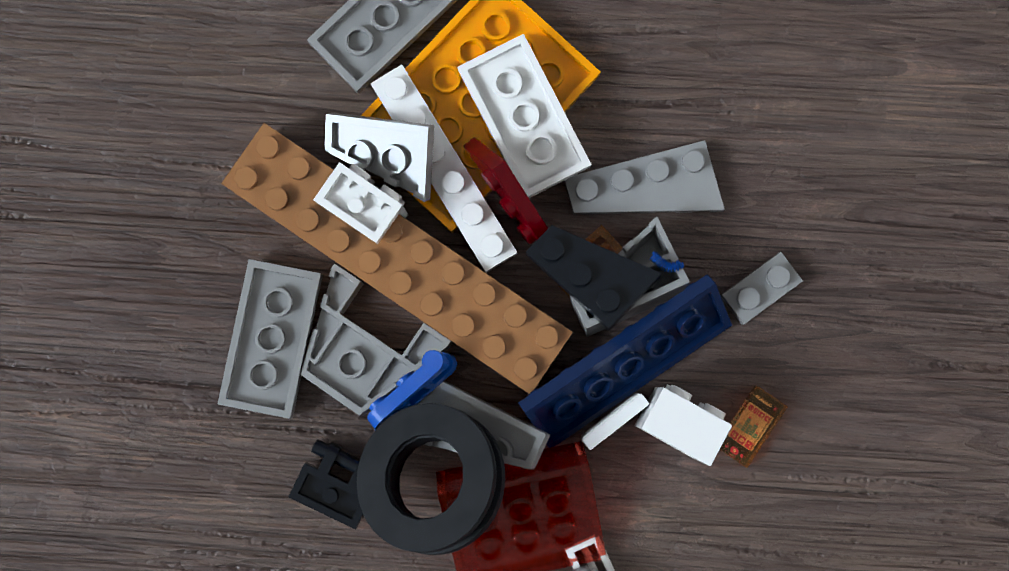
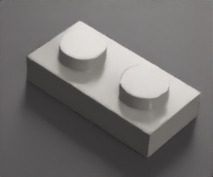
M779 252L721 294V298L740 324L744 325L803 282V280L782 252Z

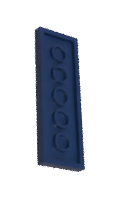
M707 274L698 281L689 284L682 292L657 306L638 322L626 327L613 339L595 348L585 358L573 366L564 369L557 377L542 387L533 390L526 398L518 402L533 426L550 434L546 443L549 449L564 441L731 327L732 323L716 283Z

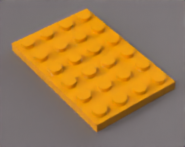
M470 0L405 68L484 199L492 192V189L483 179L482 172L463 145L475 137L502 159L503 157L457 67L524 34L564 112L576 102L601 73L599 69L522 0ZM379 97L361 115L392 120ZM432 184L430 200L423 202L413 197L451 233L458 228Z

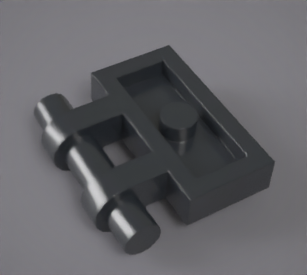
M317 439L311 452L322 457L323 460L319 468L308 462L304 463L288 497L356 530L363 517L357 494V472L360 459L342 451L343 447L334 442L327 444ZM335 464L353 472L349 482L330 473Z

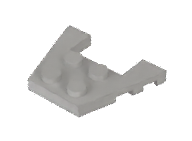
M334 264L329 274L331 278L327 292L323 294L320 307L322 309L316 329H313L300 375L359 416H364L370 411L369 407L375 400L384 395L388 396L397 388L396 383L402 376L411 371H416L422 366V358L429 350L445 352L452 346L453 342L423 323L401 355L344 316L345 311L364 283Z

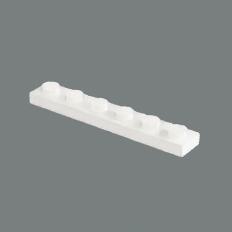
M403 65L398 66L370 83L392 120L434 125L431 184L485 273L517 255L516 249Z

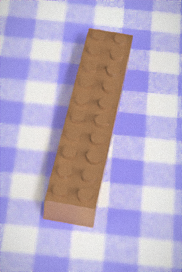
M263 123L222 181V185L528 394L536 388L573 333L572 331L401 215L396 217L381 241L376 244L313 200L334 170Z

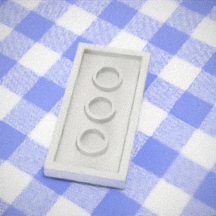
M524 34L457 67L503 159L529 198L591 167L590 160Z

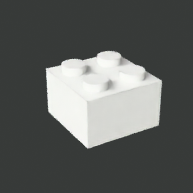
M667 384L665 388L655 387L648 399L649 405L642 410L634 426L693 459L711 466L732 427L730 423L723 420L726 413L708 403L703 404L700 402L698 406L691 403L692 395L673 384L671 386Z

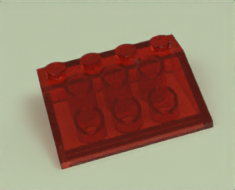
M580 441L544 449L535 469L504 464L505 490L500 508L494 520L477 540L458 551L452 552L456 571H551L573 566L572 562L578 561L580 565L602 560L600 556L606 555L590 467L583 442ZM463 466L436 472L438 499L442 513L458 497L463 483ZM595 537L597 548L594 543L574 552L576 558H568L565 550Z

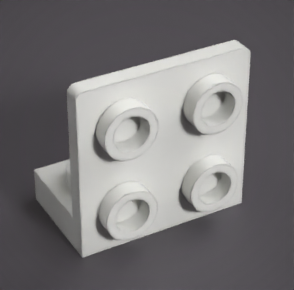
M339 162L313 200L378 244L398 215L405 219L408 216L407 211L403 207L405 202L401 199V195L383 184L380 189L375 187V181L370 178L371 175L352 163L347 168Z

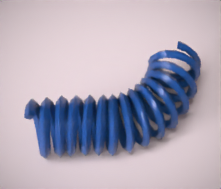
M653 251L651 253L653 255L650 260L657 267H662L661 270L664 269V272L666 269L667 272L670 270L672 273V271H679V268H684L683 262L679 260L668 262L658 252Z

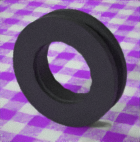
M435 403L410 406L386 419L368 440L361 455L357 472L359 504L366 521L373 531L394 547L425 555L452 553L477 540L494 520L500 508L505 490L504 460L496 440L488 429L476 419L455 408ZM427 442H447L458 452L463 464V483L458 497L445 512L435 517H416L405 507L400 494V475L405 461L416 448Z

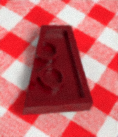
M475 137L463 145L464 149L482 172L481 175L493 191H496L501 198L499 203L512 219L515 217L520 224L516 227L519 234L531 245L540 238L548 227L506 161Z

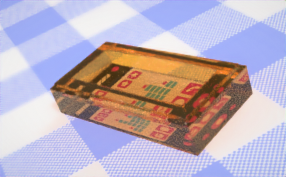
M754 386L731 420L730 424L732 427L720 451L745 468H748L788 406L759 386Z

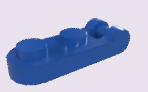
M436 350L426 352L422 358V366L418 370L411 371L402 376L397 381V388L392 393L378 398L370 405L369 409L371 412L368 414L367 420L375 431L393 414L407 407L417 405L456 370V358L452 354Z

